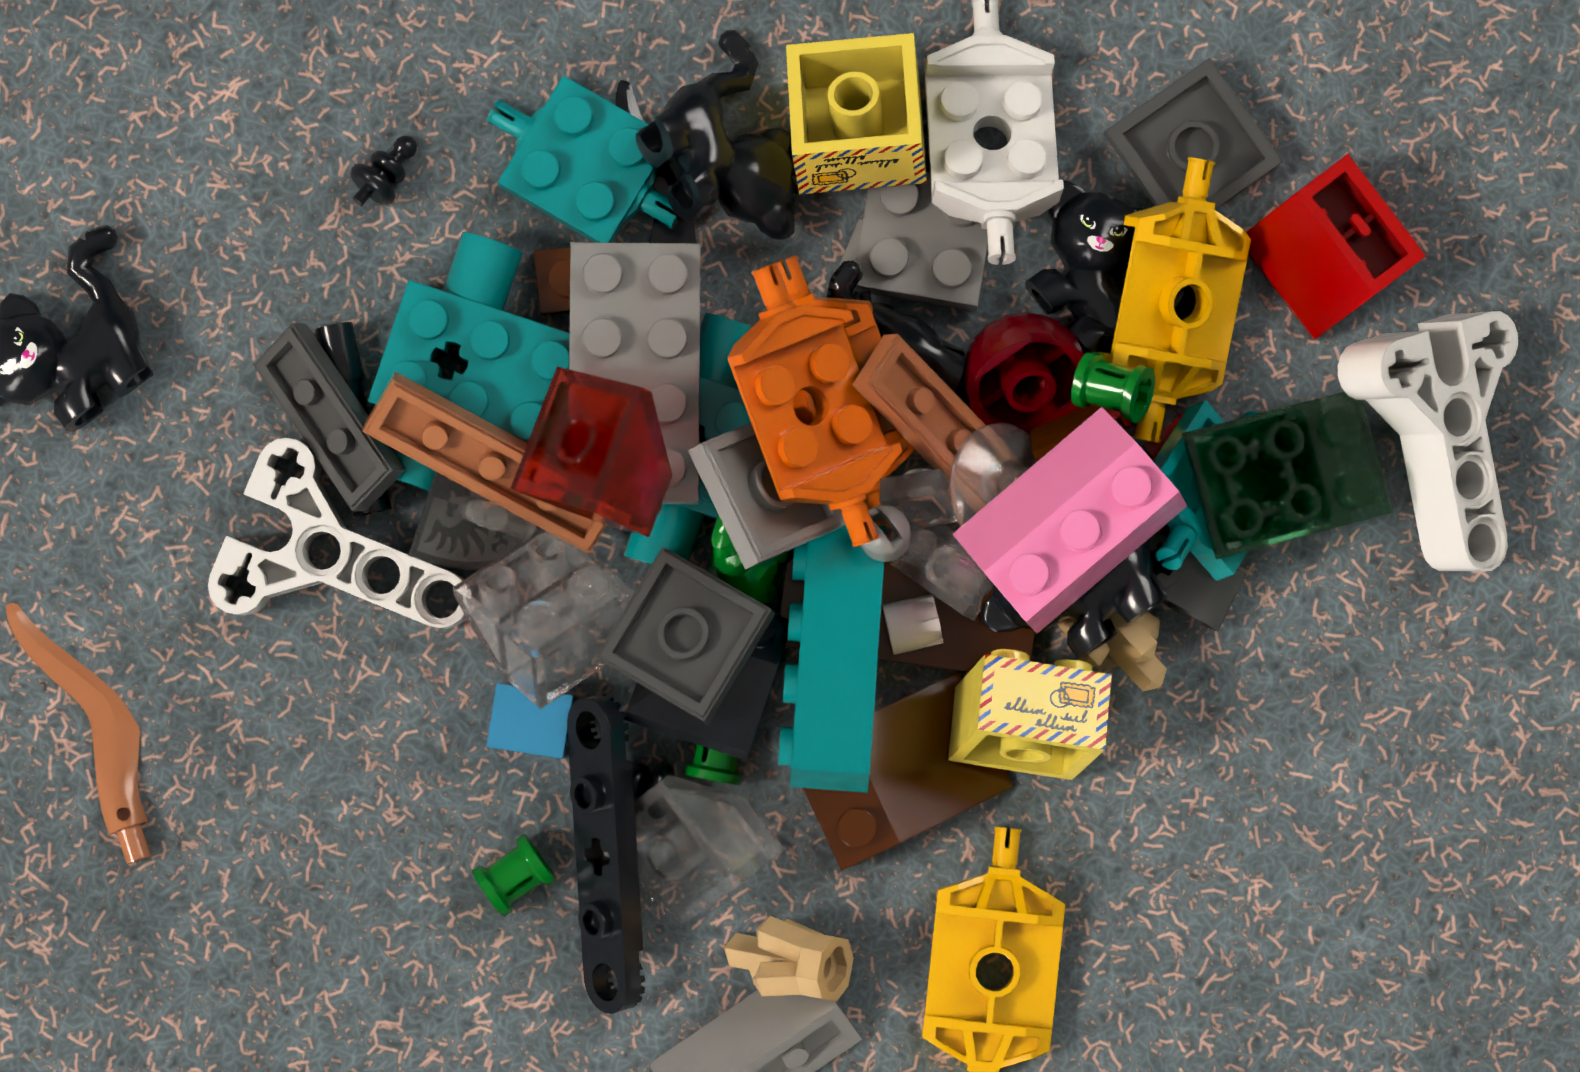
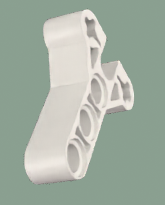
M1501 311L1447 314L1418 323L1419 331L1385 333L1349 345L1341 354L1338 363L1340 385L1349 397L1356 400H1366L1400 435L1417 529L1425 560L1432 568L1438 571L1494 570L1504 560L1508 542L1485 419L1502 368L1510 364L1516 355L1518 332L1514 322L1507 314Z
M281 438L265 446L258 457L244 495L285 512L292 523V536L285 547L273 552H267L238 539L226 536L208 582L210 598L218 608L226 613L236 615L255 614L263 609L272 597L325 583L428 626L447 629L456 627L466 620L472 610L473 595L471 588L463 578L448 570L415 557H410L404 552L347 530L320 482L321 464L308 445L296 439ZM298 451L297 463L305 467L304 474L301 479L290 477L284 486L281 484L283 474L279 470L274 469L275 463L279 457L290 459L293 452ZM329 533L335 536L340 543V558L332 567L320 570L310 560L309 547L316 537ZM388 557L394 560L399 567V583L389 593L378 594L368 583V570L376 560ZM245 568L249 570L247 581L251 585L256 586L255 593L252 597L241 596L237 603H234L232 601L234 591L226 586L227 579L230 575L240 577L244 573ZM446 581L455 586L459 593L460 601L458 608L452 615L440 619L432 615L427 608L426 597L433 585Z

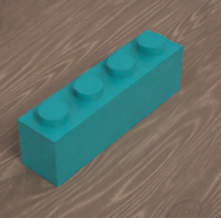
M846 525L794 548L792 580L805 581L803 603L790 602L788 641L800 642L798 665H785L783 703L795 704L794 727L781 726L778 765L791 766L790 787L868 793L884 562L870 558L863 551L861 545L853 547ZM879 526L886 535L887 526Z

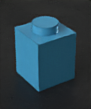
M497 683L486 747L559 759L566 758L568 746L567 718L569 710L575 702L576 695Z

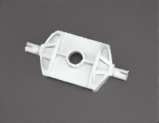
M972 0L974 34L971 37L927 55L924 68L932 203L949 216L981 223V228L987 229L988 262L998 265L1002 248V265L1016 260L1013 238L1015 222L1043 214L1060 202L1064 189L1063 180H1059L1051 77L1055 60L1054 54L1003 35L1000 32L999 0H988L986 12L985 0ZM982 127H994L1003 132L1008 144L998 150H988L976 142L973 134Z

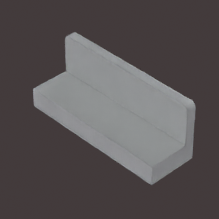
M756 990L651 1062L650 1068L652 1072H815L857 1044L862 1038L836 1001L804 995L762 997L759 991Z

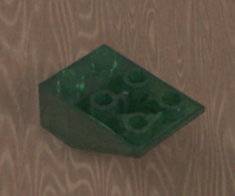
M1345 392L1182 433L1215 559L1393 513L1363 401L1349 397Z

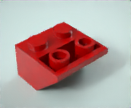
M1346 154L1246 232L1251 239L1249 257L1313 341L1426 257L1349 154Z

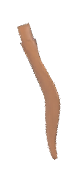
M7 604V619L19 644L28 656L56 684L82 706L88 716L92 731L99 800L108 835L117 833L127 864L151 857L141 826L147 823L148 819L140 800L137 782L140 748V729L125 703L113 689L41 632L18 604Z

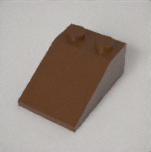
M960 671L874 711L868 793L803 788L841 871L896 846L1014 787L1006 770L948 761L955 687L963 679Z

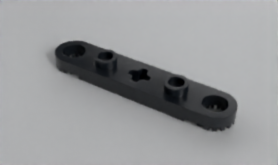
M606 694L582 698L573 703L568 713L567 733L571 778L570 797L573 808L579 899L578 921L581 929L584 983L592 1003L600 1011L613 1014L633 1008L637 1003L641 1002L643 997L640 994L645 993V987L641 983L645 982V976L640 975V970L643 968L639 964V951L643 950L632 762L626 760L625 742L629 741V735L625 733V730L629 729V724L623 723V718L627 716L625 711H619L622 705L619 702L613 703L614 697H606ZM595 717L601 727V739H595L598 735L597 731L591 732V728H596L595 724L590 723V721L595 720ZM604 852H607L609 857L604 856ZM613 970L615 973L618 990L610 988L614 983L613 981L608 982L607 979L612 978V975L607 973L608 971Z

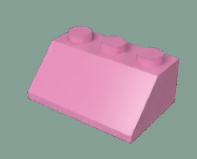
M1101 407L952 535L1026 623L1036 633H1039L1185 509L1187 504L1179 490L1138 443Z

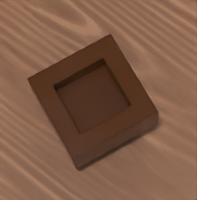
M570 247L534 250L540 315L570 313Z

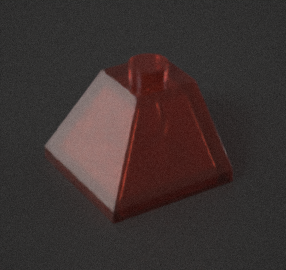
M557 367L510 489L601 524L649 537L672 478L652 392L643 387Z

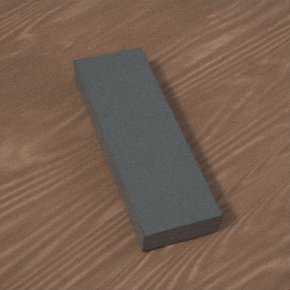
M292 323L253 365L352 512L367 511L406 469L390 446L362 432L364 423L369 415L305 323Z

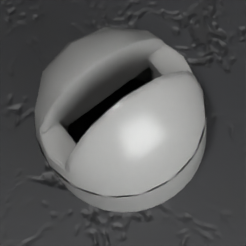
M879 505L870 509L869 513L879 538L861 545L863 551L870 558L881 562H889L900 558L908 550L911 543V529L907 517L893 506ZM884 520L898 537L890 543L875 522Z

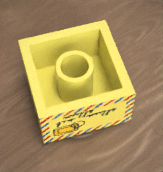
M914 33L786 45L792 157L799 195L927 183L920 81Z
M998 649L992 651L991 655L985 654L955 687L948 761L1073 780L1105 751L1112 674L1092 671L1093 667L1091 664L1080 660H1058L1054 662V665L1029 661L1030 656L1027 653L1018 650Z

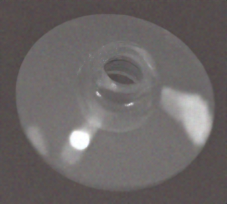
M1004 423L985 425L973 431L959 447L950 473V498L960 527L1036 463L1032 453L1031 436L1024 430Z

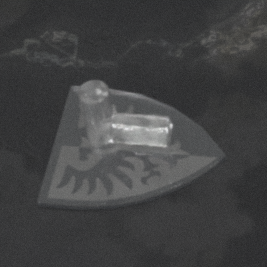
M435 471L408 556L438 566L468 571L499 568L531 557L559 537Z

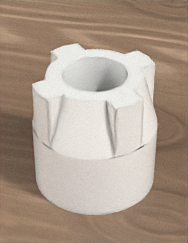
M933 594L882 605L893 655L944 643Z

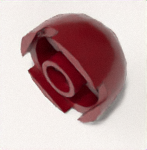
M1030 312L1008 314L987 324L973 338L965 356L967 361L962 374V385L968 407L1000 440L1009 441L1007 434H1027L1029 441H1031V429L1081 409V407L1074 406L1071 400V387L1075 370L1085 354L1077 338L1068 328L1055 319Z

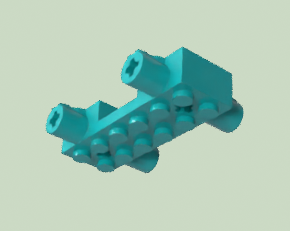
M462 232L443 291L408 280L367 402L373 406L376 405L396 371L568 465L570 333L503 311L523 252L480 235ZM711 313L704 314L700 326L699 428L704 430L705 441L751 423L727 357L733 345L752 326ZM450 348H460L459 356L468 363L465 372L460 374L454 371L452 380L443 379L444 370L437 365V359L441 353L449 355ZM391 448L406 469L397 481L429 491L435 471ZM700 475L698 505L640 504L623 556L652 565L661 548L665 547L685 560H690L704 516L717 520L718 512Z

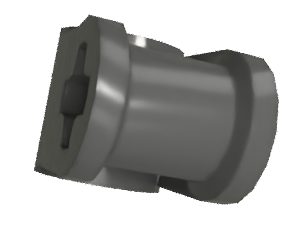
M1155 533L1147 540L1150 551H1153L1156 546L1161 548L1168 536ZM1189 551L1178 570H1169L1164 567L1161 573L1155 572L1167 593V598L1163 601L1168 604L1167 607L1177 613L1181 611L1201 621V625L1217 632L1247 575L1242 570L1237 569L1234 575L1216 581L1191 551Z

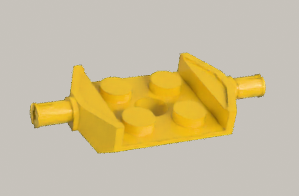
M1188 157V166L1182 191L1183 195L1182 197L1178 196L1177 202H1168L1125 215L1123 225L1135 227L1111 354L1098 353L1103 354L1105 361L1131 369L1138 365H1144L1154 370V394L1147 413L1136 424L1135 434H1133V438L1160 443L1166 404L1176 405V401L1179 398L1211 392L1223 384L1251 239L1244 229L1214 210L1216 203L1206 201L1215 165L1213 161ZM1189 285L1195 293V307L1187 318L1181 320L1176 315L1174 300L1180 289Z
M994 826L992 866H988V872L937 889L922 1037L939 1049L967 1064L966 1070L968 1072H999L1000 1068L1033 1059L1050 1051L1065 903L1020 876L1021 870L1016 869L1022 829L1010 828L1008 846L1005 847L1007 828ZM989 953L1003 954L1012 963V977L1008 984L1000 989L985 988L976 978L978 962Z

